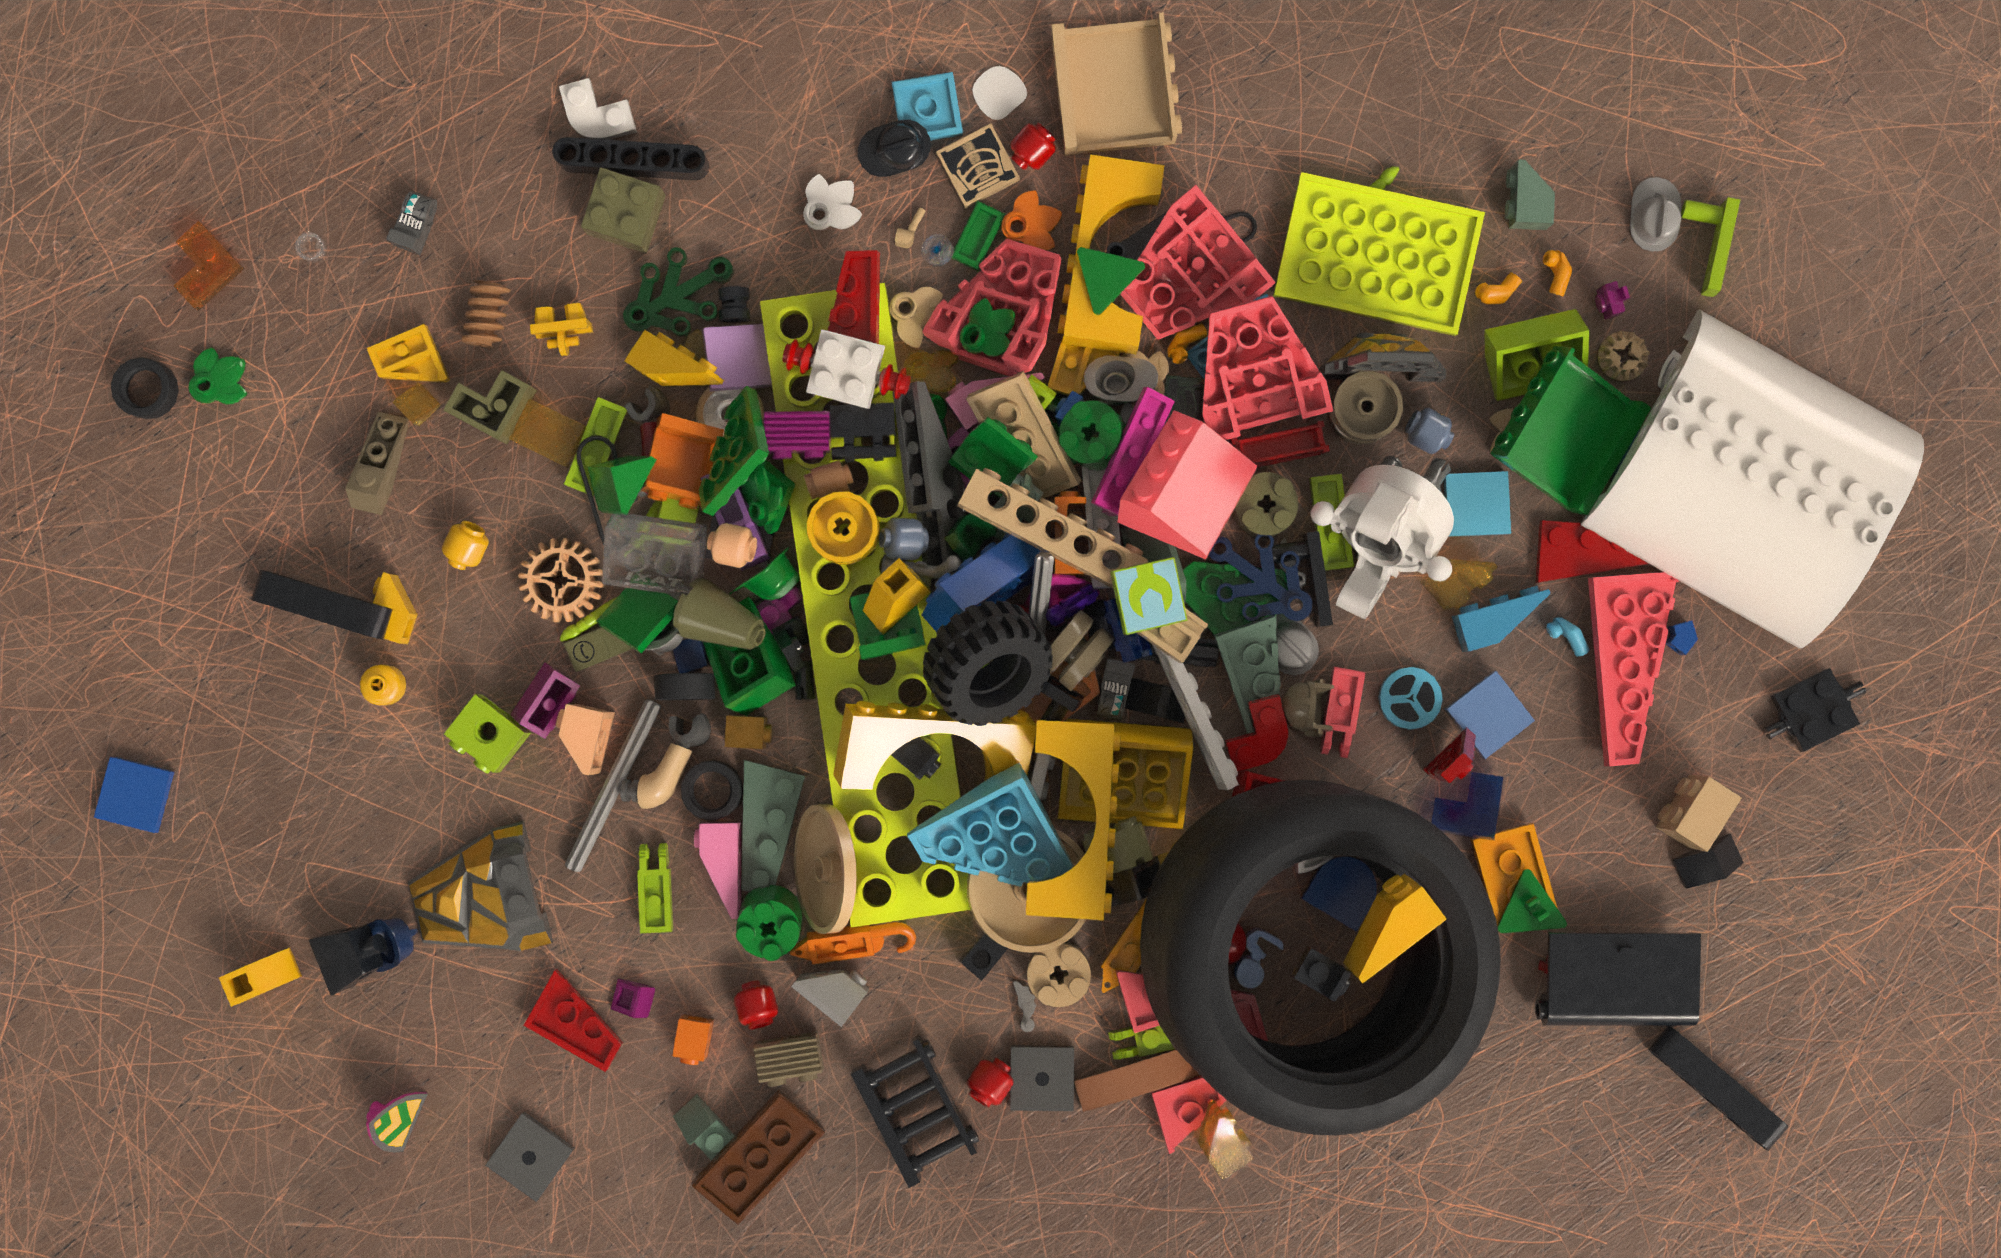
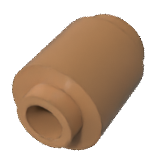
M840 460L811 469V473L804 475L811 499L818 497L821 499L833 492L850 491L848 484L854 483L848 464L842 466Z

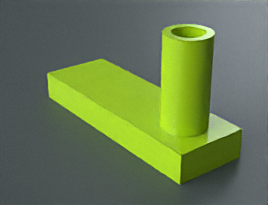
M1728 197L1720 206L1686 199L1683 203L1681 218L1716 225L1701 292L1703 296L1714 297L1721 291L1740 199Z

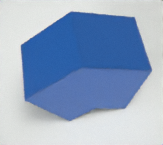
M1693 620L1668 626L1670 637L1667 639L1666 645L1677 654L1686 655L1698 640Z

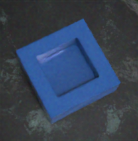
M1072 391L1067 399L1062 398L1055 409V417L1059 428L1064 416L1077 402H1084L1083 396Z

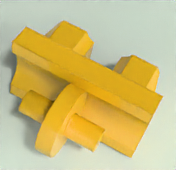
M581 303L564 305L566 316L564 321H555L553 307L535 308V324L530 325L531 334L535 335L537 339L557 337V339L547 340L548 349L559 348L561 356L569 355V346L580 345L578 336L568 337L569 335L593 333L592 323L586 318L584 307Z

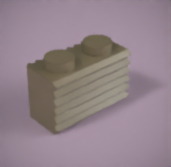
M818 1031L758 1040L753 1045L759 1083L767 1082L768 1087L786 1084V1079L798 1077L799 1082L815 1080L818 1078L817 1074L822 1073L824 1070Z

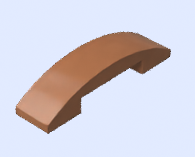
M1174 1049L1116 1069L1075 1080L1074 1084L1082 1110L1085 1112L1153 1092L1200 1076V1074Z

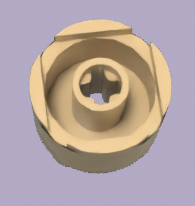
M1067 941L1056 948L1032 953L1027 965V980L1032 993L1043 1004L1053 1007H1065L1076 1003L1087 993L1091 980V970L1084 952L1075 944ZM1055 966H1060L1061 970H1067L1063 974V979L1057 980L1056 976H1050V974L1054 973Z

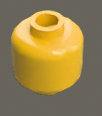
M462 521L461 524H454L449 529L442 545V552L448 558L449 565L465 570L466 567L479 565L489 540L481 526L469 521Z
M374 665L361 676L360 691L363 697L371 704L379 706L391 705L399 701L405 693V677L394 666Z

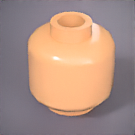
M723 523L719 525L715 532L712 531L709 534L707 549L711 551L712 559L716 563L741 568L747 562H752L754 559L757 539L753 537L751 530L747 527Z

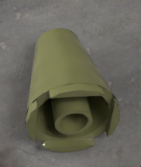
M699 577L692 581L688 586L693 587L688 595L682 593L674 611L673 626L679 630L676 634L680 637L749 650L759 646L765 637L766 631L763 621L706 578Z

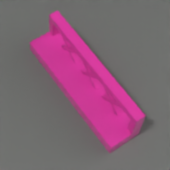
M1143 387L1125 426L1120 444L1112 455L1091 501L1092 504L1102 508V513L1108 516L1118 517L1121 497L1159 436L1175 402L1149 387Z

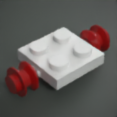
M822 329L816 353L811 343L802 348L799 347L798 340L794 339L791 344L785 346L782 361L786 363V368L789 371L794 366H799L800 373L805 374L812 367L806 390L807 393L870 409L876 384H878L881 395L884 396L888 391H893L895 399H899L901 394L906 395L911 379L910 376L906 375V368H902L899 373L893 372L892 364L886 366L882 372L879 371L885 350L884 345Z

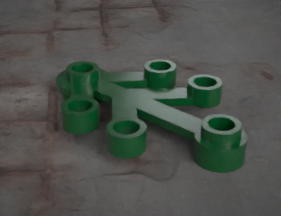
M674 247L667 254L670 264L661 296L651 302L654 283L659 280L661 273L659 268L653 263H646L641 267L640 275L643 279L637 300L629 303L623 313L624 322L631 330L643 332L654 326L672 331L679 337L687 336L691 332V324L685 317L671 319L657 314L666 308L694 314L708 322L717 318L718 308L713 302L705 301L699 303L684 298L713 281L718 284L729 282L734 275V268L731 262L724 257H716L710 261L707 270L677 286L682 267L686 265L688 258L683 249ZM675 253L683 255L682 260L678 263L672 261ZM716 265H725V271L722 274L715 273ZM649 268L656 270V274L652 278H646L645 272ZM711 306L714 308L713 314L708 317L704 316V308ZM638 310L643 311V319L639 321L634 320V313ZM679 322H685L687 327L685 331L678 332L676 331V325Z

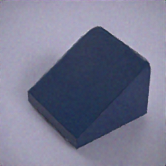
M685 639L673 649L679 673H686L710 666L703 641Z

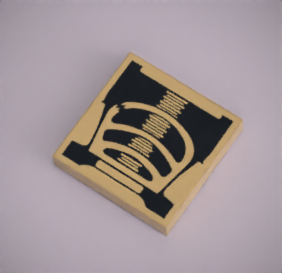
M992 124L936 151V155L965 209L976 204L977 200L981 201L1020 181V177Z

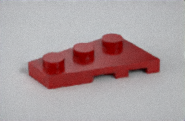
M1466 727L1422 770L1432 779L1449 784L1456 777L1460 780L1463 779L1474 767L1471 763L1475 758L1476 735Z

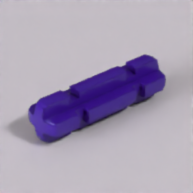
M1086 584L1079 589L1080 591H1075L1061 600L1059 605L1055 604L1050 607L1045 615L1046 620L1050 621L1051 625L1058 626L1064 622V619H1068L1084 609L1085 605L1088 606L1093 603L1098 596V591L1091 584Z

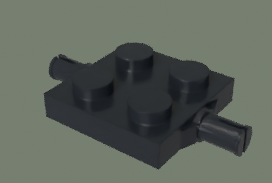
M1830 668L1825 669L1770 696L1778 710L1779 721L1764 727L1763 731L1767 733L1776 729L1766 734L1768 739L1786 732L1793 738L1800 752L1809 750L1860 725L1851 707L1850 700L1865 694L1866 688L1853 692L1864 686L1861 681H1858L1844 689L1839 685Z

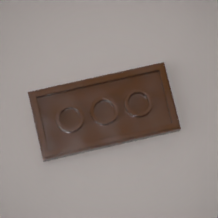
M778 1090L691 1182L692 1187L739 1225L825 1134V1130Z

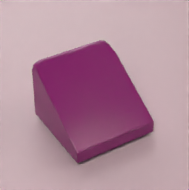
M618 979L610 1009L632 1018H647L652 1006L655 988L625 979Z

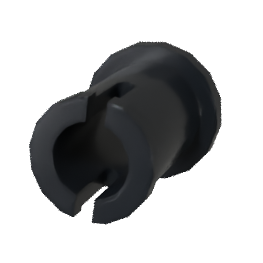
M812 660L803 661L805 666L794 672L796 684L795 700L815 698Z

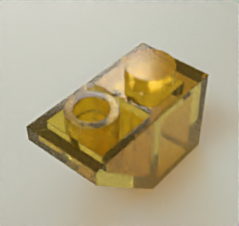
M1448 559L1452 565L1450 577L1445 581H1434L1427 575L1420 582L1444 610L1451 609L1452 607L1457 610L1471 598L1468 595L1471 590L1476 586L1482 589L1493 580L1494 576L1491 573L1498 568L1494 562Z
M1212 1100L1207 1107L1198 1144L1218 1175L1224 1180L1254 1159L1248 1150L1252 1143L1242 1128L1238 1131L1234 1129L1233 1126L1237 1124V1121L1229 1109L1225 1107L1221 1110L1216 1101Z

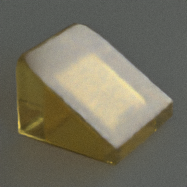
M417 383L392 401L418 427L441 406L421 383Z

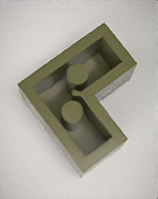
M501 370L487 397L458 383L443 410L507 445L537 390Z

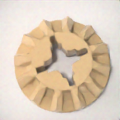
M1621 330L1609 335L1602 342L1598 352V361L1601 369L1607 376L1618 381H1628L1641 375L1648 366L1647 362L1650 351L1645 346V340L1640 339L1635 335V332H1624ZM1629 345L1628 355L1632 356V359L1635 360H1627L1620 367L1621 356L1614 351H1622Z

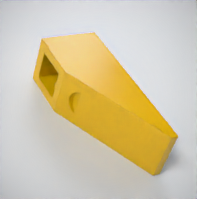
M644 330L624 360L641 374L661 386L722 385L724 382L722 378L714 373L717 369L716 366L702 357L697 362L694 360L696 355L682 345H679L677 349L674 348L673 344L675 342L661 332H658L655 336Z

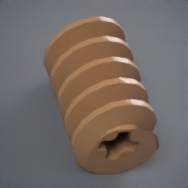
M473 280L478 285L471 286L469 292L477 298L468 299L467 304L475 310L465 313V317L473 322L463 325V329L471 335L462 336L461 341L472 346L495 349L492 344L502 342L503 339L495 335L494 332L504 330L505 328L496 320L497 318L507 316L506 313L498 310L499 306L509 304L508 301L500 296L504 293H510L511 289L494 282Z

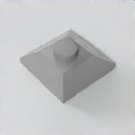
M846 969L802 973L791 986L840 1027L843 1026L869 991V987L865 985L868 982L865 977L855 970H852L850 973Z

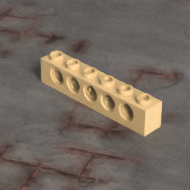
M984 468L982 472L978 469L975 470L957 507L1025 543L1052 554L1059 561L1112 589L1114 588L1110 571L1148 562L1147 559L1142 557L1144 552L1128 543L1123 547L1113 542L1115 536L1100 528L1095 532L1085 527L1087 522L1070 513L1068 517L1057 512L1058 506L1043 498H1041L1040 502L1028 496L1030 491L1015 483L1010 487L1000 482L1001 476L987 468ZM990 493H1002L1005 497V505L1002 508L990 506L988 503V495ZM1018 508H1030L1034 514L1033 521L1028 524L1020 522L1016 516ZM1057 522L1061 526L1062 535L1060 538L1052 539L1047 536L1045 532L1047 523ZM1077 537H1085L1089 540L1091 547L1087 554H1080L1075 550L1074 541ZM1105 552H1113L1118 556L1119 564L1116 569H1108L1104 566L1102 558Z

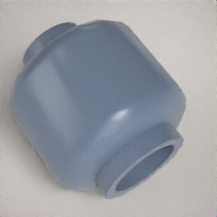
M1424 408L1421 411L1416 410L1405 427V432L1408 433V442L1429 454H1435L1441 448L1446 450L1454 437V433L1451 432V419L1431 408Z
M892 518L887 522L885 528H882L879 532L880 547L884 548L888 558L894 560L898 558L901 560H916L928 548V531L916 519Z

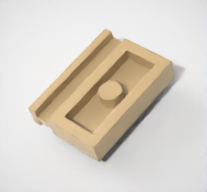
M1185 608L1188 621L1137 632V634L1178 663H1183L1208 624Z

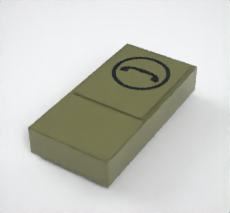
M602 627L563 643L575 672H580L633 649Z

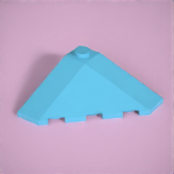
M1020 763L990 777L907 833L908 838L923 862L935 865L936 859L955 864L954 870L977 876L980 871L998 875V881L1022 887L1023 882L1028 883L1029 881H1043L1055 878L1074 867Z

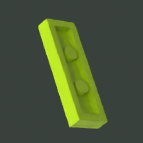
M598 397L581 442L590 436H602L614 444L627 412L626 408ZM600 440L588 442L581 452V460L592 496H594V491L587 467L606 462L611 453L610 447ZM576 453L564 485L587 494L577 463Z
M1342 473L1309 478L1312 506L1317 502L1325 501L1332 504L1336 510L1345 496ZM1315 523L1316 531L1320 533L1325 571L1354 567L1352 547L1342 533L1338 534L1332 531L1331 524L1319 526Z

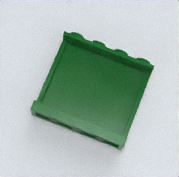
M1554 346L1544 357V364L1537 376L1528 384L1527 392L1522 401L1513 409L1510 421L1504 431L1497 436L1495 446L1490 454L1569 512L1588 516L1650 412L1651 407L1643 401L1629 399L1573 356L1575 351L1573 347Z

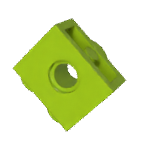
M475 694L444 735L450 739L448 744L461 754L467 752L475 758L474 765L489 774L490 771L493 773L501 772L532 732L520 725L509 713L502 710L486 696ZM488 722L493 723L496 727V735L491 740L484 735V727Z

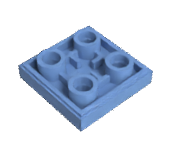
M1497 671L1490 673L1445 708V711L1461 731L1467 727L1476 735L1475 748L1483 759L1488 758L1535 721Z

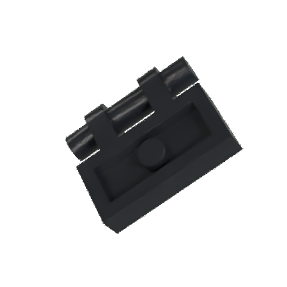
M894 402L872 403L870 409L852 404L830 405L831 438H844V447L831 448L832 460H845V463L855 462V459L873 458L874 461H884V458L896 457V444L883 445L884 436H896ZM873 437V445L855 446L854 438Z

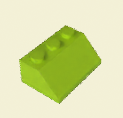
M1576 309L1484 330L1485 358L1494 396L1497 401L1525 395L1528 384L1537 376L1544 364V357L1554 346L1573 347L1575 349L1573 356L1588 367L1589 329Z

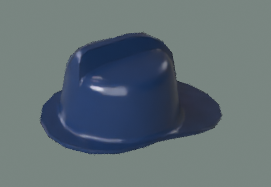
M377 919L366 924L370 927L373 935L381 934L387 943L386 950L380 953L383 959V967L378 969L377 972H384L397 967L401 961L409 957L414 951L413 936L418 933V929H409L402 919Z

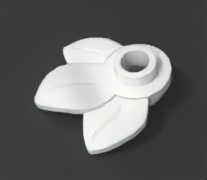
M818 174L808 183L805 191L808 203L804 208L803 216L810 228L824 230L832 226L837 229H846L860 220L862 213L857 208L850 206L854 196V184L852 181H838L828 186L823 176ZM818 210L825 212V217L821 220L814 218V213Z

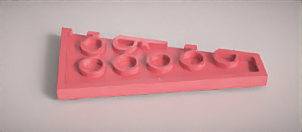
M1665 572L1588 578L1604 766L1640 763L1647 731L1645 722L1648 708L1652 706L1654 699L1652 690L1655 678L1659 676L1668 635L1666 626L1669 612L1673 610L1675 598H1673L1676 582H1679V580Z

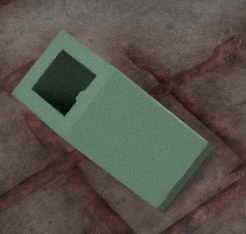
M1518 159L1511 169H1508L1506 175V187L1510 188V200L1506 201L1505 219H1509V229L1547 230L1554 224L1555 192L1526 160Z

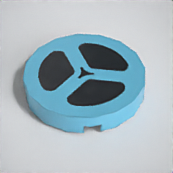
M1415 667L1401 668L1389 674L1381 684L1378 695L1379 705L1385 718L1396 727L1408 730L1423 728L1433 722L1440 712L1443 700L1441 687L1435 677L1427 671Z

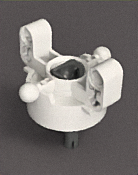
M1386 456L1381 465L1368 467L1357 476L1336 510L1332 504L1325 501L1317 502L1313 505L1310 511L1312 521L1319 526L1331 524L1332 531L1338 534L1341 532L1347 542L1358 552L1356 568L1341 590L1336 606L1362 619H1366L1383 593L1390 576L1397 578L1399 571H1418L1422 574L1427 572L1428 576L1434 581H1445L1450 577L1452 573L1451 562L1445 557L1437 556L1454 525L1452 509L1444 495L1440 492V485L1451 470L1450 465L1447 464L1443 471H1441L1446 463L1445 460L1433 459L1424 476H1420L1413 471L1402 468V463L1398 458Z

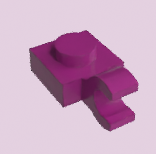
M1617 281L1604 284L1596 290V307L1600 313H1603L1605 320L1617 317L1625 312L1623 302L1630 299L1627 286L1619 288Z
M795 587L781 600H764L756 606L771 633V630L794 618L789 610L803 600L801 590Z

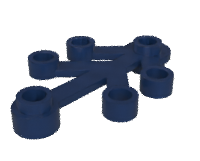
M1258 534L1255 538V546L1260 553L1262 572L1234 552L1232 544L1227 538L1218 537L1209 553L1210 558L1216 562H1228L1254 582L1234 586L1229 583L1221 584L1217 589V596L1222 602H1231L1234 598L1270 593L1279 601L1258 605L1255 602L1245 604L1242 613L1246 620L1256 621L1259 617L1284 614L1292 621H1300L1310 614L1312 600L1306 592L1300 590L1297 569L1299 556L1295 552L1287 551L1283 553L1280 559L1281 566L1286 569L1287 591L1276 581L1272 555L1274 539L1271 535ZM1263 536L1268 537L1271 541L1267 548H1262L1258 544V540ZM1217 543H1223L1226 546L1224 554L1218 555L1214 552V546ZM1287 555L1295 557L1296 564L1294 566L1288 567L1284 564V558ZM1224 587H1229L1233 591L1232 596L1228 599H1224L1220 595V591ZM1294 599L1301 600L1303 603L1302 609L1299 611L1292 610L1290 607L1291 601ZM1247 607H1257V616L1254 618L1248 617L1246 615Z

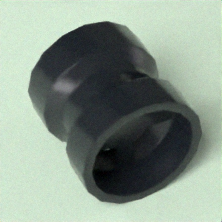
M740 286L719 288L718 296L722 302V308L719 310V321L725 323L749 322L750 310L747 308V301L750 299V289Z

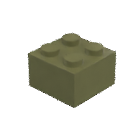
M600 168L581 228L589 236L647 254L666 195L660 186Z

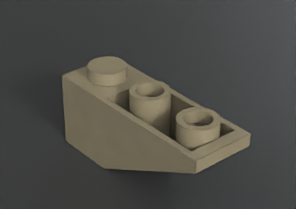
M382 412L377 413L345 488L351 508L382 515L393 489L409 425L407 418Z

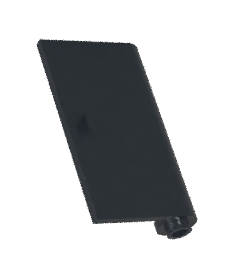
M1548 932L1547 994H1542L1540 1000L1535 1002L1536 1018L1541 1019L1544 1026H1696L1699 1021L1701 934Z

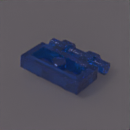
M1116 598L1104 601L1107 611L1105 618L1107 624L1112 626L1116 639L1114 646L1116 652L1120 651L1123 663L1153 655L1149 642L1137 633L1123 635Z

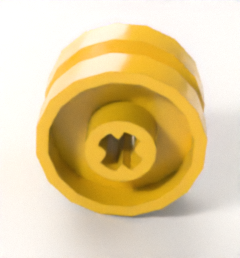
M833 492L822 497L812 507L807 519V535L812 547L826 560L838 565H853L865 560L875 550L879 541L880 522L874 509L861 496L851 492ZM849 524L848 535L839 533L840 525Z

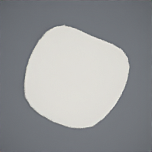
M995 66L985 71L976 80L972 89L974 99L979 108L994 120H1001L1006 117L1027 96V89L1022 80L1014 72L1002 66Z

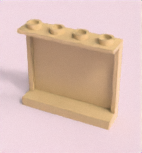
M1164 12L1159 13L1158 19L1071 29H1065L1064 23L1051 25L1064 156L1175 144L1177 134L1182 133V122L1180 114L1175 115L1174 103H1178L1177 84L1171 83L1170 73L1175 72V60L1173 53L1168 54L1167 42L1172 41L1170 22L1165 23Z

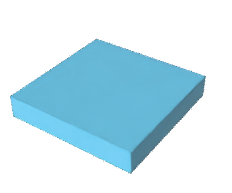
M953 72L892 82L898 120L918 122L926 129L930 141L963 135Z
M1508 471L1448 474L1445 477L1444 497L1448 501L1454 517L1453 529L1448 537L1511 534Z

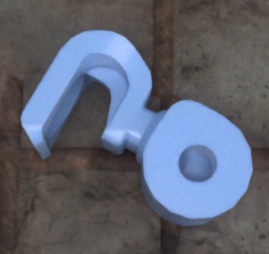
M1253 928L1246 933V948L1251 953L1247 956L1243 955L1234 968V975L1237 981L1246 988L1259 986L1264 978L1260 959H1264L1266 954L1257 945L1259 937L1264 938L1283 950V942L1261 928Z

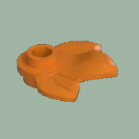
M1035 190L1025 192L1015 200L1013 211L1003 218L1001 225L1002 233L1007 239L1049 251L1055 247V242L1049 232L1059 223L1062 212L1051 206L1039 205L1038 194ZM1019 222L1022 224L1023 229L1020 232H1014L1011 229V225Z

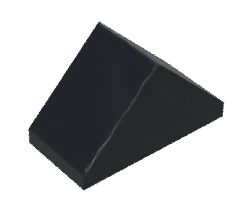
M1134 678L1131 679L1125 709L1184 723L1185 715L1172 687Z
M1731 834L1716 839L1708 852L1694 849L1672 859L1686 889L1725 879L1744 863Z

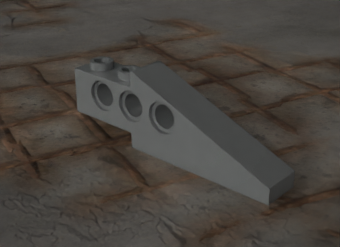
M912 382L906 395L901 394L899 399H895L893 392L908 513H916L917 520L922 523L923 528H926L929 534L928 548L925 553H922V562L927 563V565L938 566L946 561L949 556L954 555L960 559L962 564V559L951 550L944 538L957 519L965 515L963 509L957 507L965 486L959 470L948 462L953 454L925 382Z

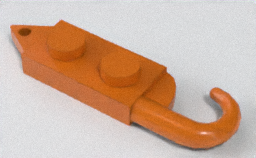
M902 922L858 927L847 926L837 933L821 934L816 931L807 932V937L794 946L790 951V955L811 960L812 965L874 956V953L882 949L884 936L897 934L904 935L907 938V942L897 948L898 953H903L914 946L916 934L909 925Z

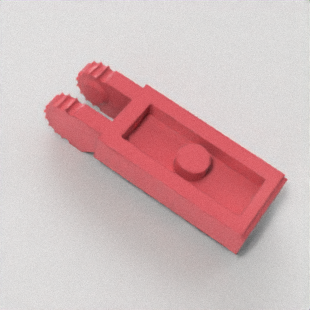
M1333 667L1330 684L1334 685V688L1328 692L1323 725H1330L1334 731L1344 732L1339 746L1340 757L1348 758L1352 735L1355 734L1365 672ZM1333 731L1323 732L1320 747L1321 754L1328 755L1331 750Z

